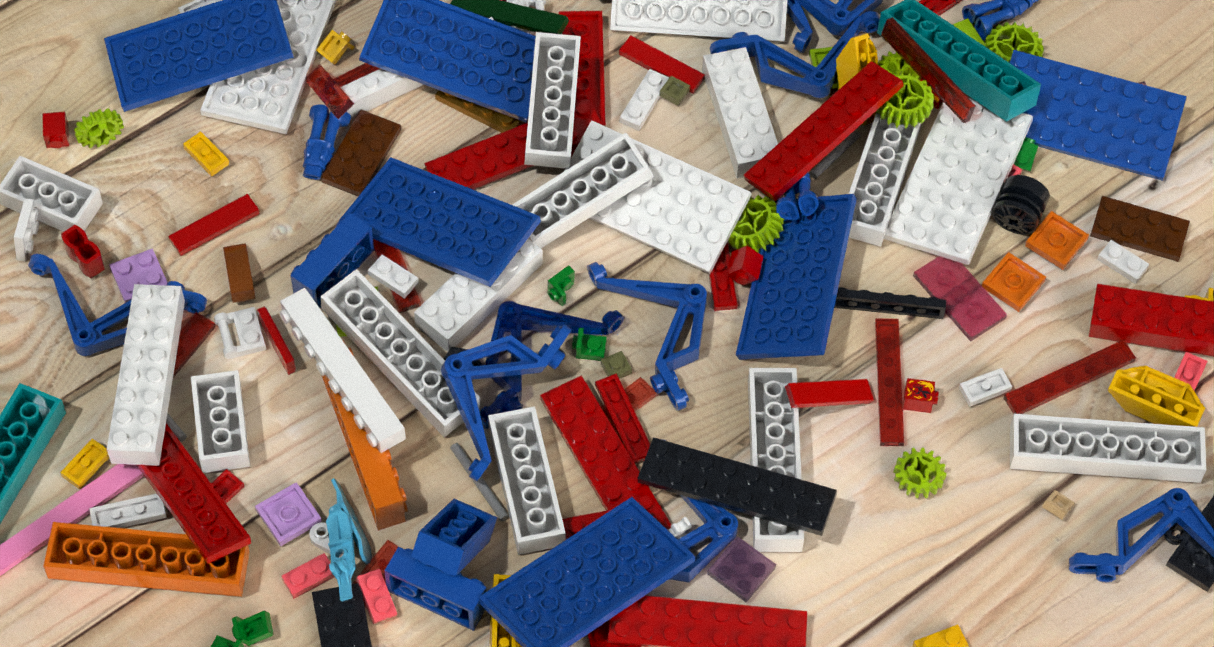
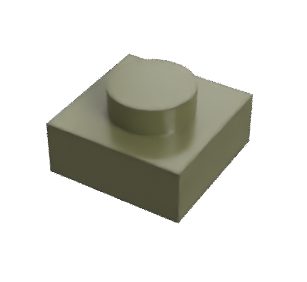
M671 76L661 88L659 96L679 105L690 91V85Z
M622 351L601 359V366L607 376L617 373L620 379L632 374V368Z

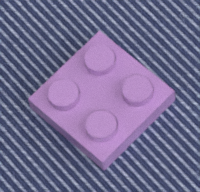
M153 248L109 264L125 303L132 299L134 284L167 285L168 283Z
M297 482L255 506L257 513L280 547L310 530L315 524L322 522L321 517Z

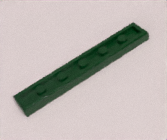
M452 0L450 3L483 17H492L494 21L532 32L562 34L569 22L568 17L501 0Z

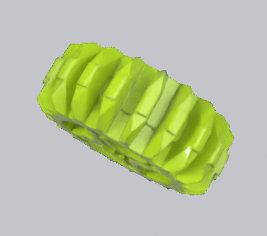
M1007 21L1004 26L998 24L996 29L991 30L990 35L986 37L985 41L986 48L1009 63L1013 50L1043 57L1044 51L1042 38H1038V32H1032V26L1025 28L1024 23L1021 26L1017 25L1016 22L1010 25Z
M901 71L899 76H895L903 81L904 86L876 111V114H880L881 120L887 119L888 125L892 122L895 123L896 128L899 125H904L906 129L909 124L915 128L917 122L922 124L925 118L930 116L934 106V94L932 93L931 86H927L926 80L920 81L919 75L914 78L911 72L908 75H904Z
M759 195L755 199L750 197L728 239L730 245L734 249L749 246L756 252H759L761 248L766 250V246L769 244L774 245L773 240L780 239L779 232L784 231L782 226L784 219L777 213L776 203L767 197L762 198Z

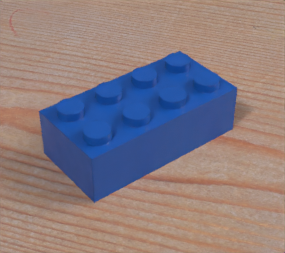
M352 213L340 219L336 228L330 234H326L323 237L321 244L315 250L313 249L308 253L306 260L293 269L290 275L293 294L305 288L318 307L321 308V296L358 269L374 252L372 227Z
M454 498L419 531L411 557L417 559L423 565H431L440 569L446 575L457 576L490 542L498 517Z
M398 546L384 570L388 591L474 631L485 612V609L479 603V596L487 592L486 586L477 579H468L462 576L460 572L457 576L446 575L440 569L431 565H423L417 559L411 557L412 549H403Z

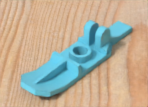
M333 478L331 481L336 490L337 504L330 507L329 514L338 510H343L349 514L353 539L359 549L362 561L367 565L371 564V546L339 482Z
M338 510L330 513L326 520L329 533L328 546L331 555L329 568L338 581L340 600L345 601L353 598L351 577L356 566L350 517L343 510Z

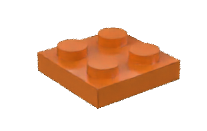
M1051 211L1037 227L1036 231L1028 238L1025 246L1064 270L1088 240L1089 234Z
M1008 252L982 282L981 287L1020 312L1045 282L1046 276Z

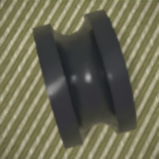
M1175 523L1164 534V537L1168 543L1179 545L1187 532L1178 523ZM1176 529L1180 531V534L1172 535V532L1176 531Z

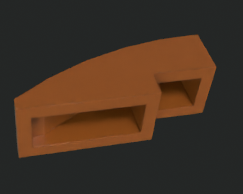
M246 243L223 247L232 302L256 299Z

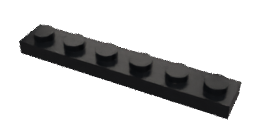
M839 287L834 308L943 319L946 300L937 297L925 298L911 294L895 295L890 292L876 293L868 290L857 291Z

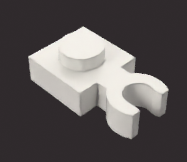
M684 517L680 522L672 524L668 531L675 538L680 539L688 533L692 526L687 517Z

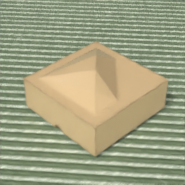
M1054 490L1045 500L1042 507L1063 520L1073 508L1075 502Z

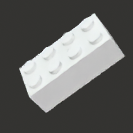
M19 156L0 184L1 205L21 213L24 199L34 200L35 209H38L37 220L63 232L73 225H77L85 231L103 204L98 188L22 156Z
M238 370L191 376L199 461L202 472L209 473L250 467L242 388Z

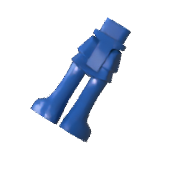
M991 0L980 4H968L962 8L963 19L968 18L971 24L975 23V30L982 40H986L995 24L1021 15L1038 0ZM1000 8V11L983 16L990 11Z
M321 104L310 108L309 117L313 124L310 138L306 142L302 165L304 168L303 177L320 180L321 174L324 173L326 166L333 157L332 153L335 151L334 144L339 127H347L351 120V115L345 110L332 107L329 112L328 107ZM329 118L325 138L320 140L324 123Z
M808 172L784 193L785 197L778 200L776 211L781 218L793 221L799 219V209L804 216H810L817 210L819 206L818 197L813 191H810L811 180ZM797 193H800V195H799V197H798L799 209H798V206H797L796 196H795V194H797Z

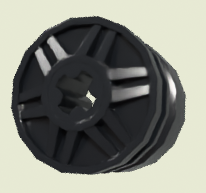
M1010 176L1006 179L1000 197H998L993 208V219L999 226L1012 233L1021 235L1032 234L1036 231L1042 213L1050 198L1048 189L1041 182L1029 176Z

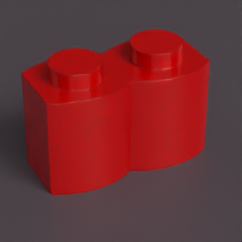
M73 225L61 233L68 257L78 263L81 272L85 276L93 278L105 270L98 246L88 240L82 228Z

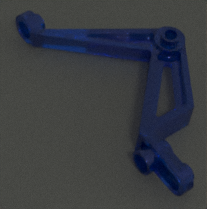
M506 301L499 306L491 341L503 338L505 332H509L522 343V330L553 332L557 326L562 328L564 324L572 329L570 333H578L579 328H584V334L609 335L621 326L625 317L618 310L609 311L603 316L601 323L525 306L513 301ZM500 353L488 356L485 365L498 364ZM511 354V362L520 361ZM522 375L491 378L504 391L497 395L495 401L489 407L484 406L479 411L484 429L489 428L488 415L523 408V404L520 403L522 397Z

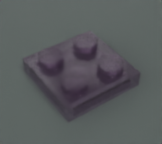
M737 536L710 567L707 575L746 603L775 570L776 564Z

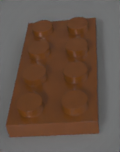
M361 109L324 171L321 182L359 196L375 177L401 131V124Z
M1102 196L1090 237L1107 242L1112 240L1124 247L1179 262L1190 221Z

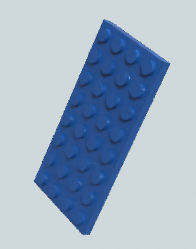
M221 0L104 38L121 107L124 112L294 58L277 0Z
M440 0L383 1L360 54L359 61L523 122L528 120L536 36Z
M1013 50L1010 64L1041 84L1036 106L1023 112L1033 116V121L1026 138L1035 140V145H1039L1038 147L1163 181L1187 96Z
M392 157L389 158L340 218H345L349 213H352L372 227L373 239L489 287L493 285L541 222L540 216Z
M854 194L818 197L819 206L812 215L804 216L799 209V219L793 221L784 219V224L782 225L784 231L779 232L780 239H774V245H767L766 250L759 249V254L764 257L759 279L751 284L736 356L739 360L818 356L825 354L857 200Z
M631 497L479 596V603L522 647H569L694 563L695 555Z

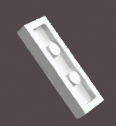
M649 69L621 114L619 123L639 131L660 98V90L669 77Z
M158 494L89 508L92 526L123 528L167 518L164 503Z

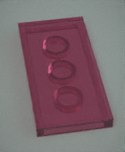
M939 256L916 270L913 274V277L931 297L946 300L945 313L970 342L1007 318L1006 312L960 262Z

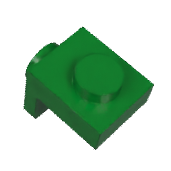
M1025 137L1014 165L1023 170L1031 171L1039 146L1035 145V140Z
M265 610L246 619L238 616L232 618L233 636L236 640L240 639L248 646L274 635L270 613Z

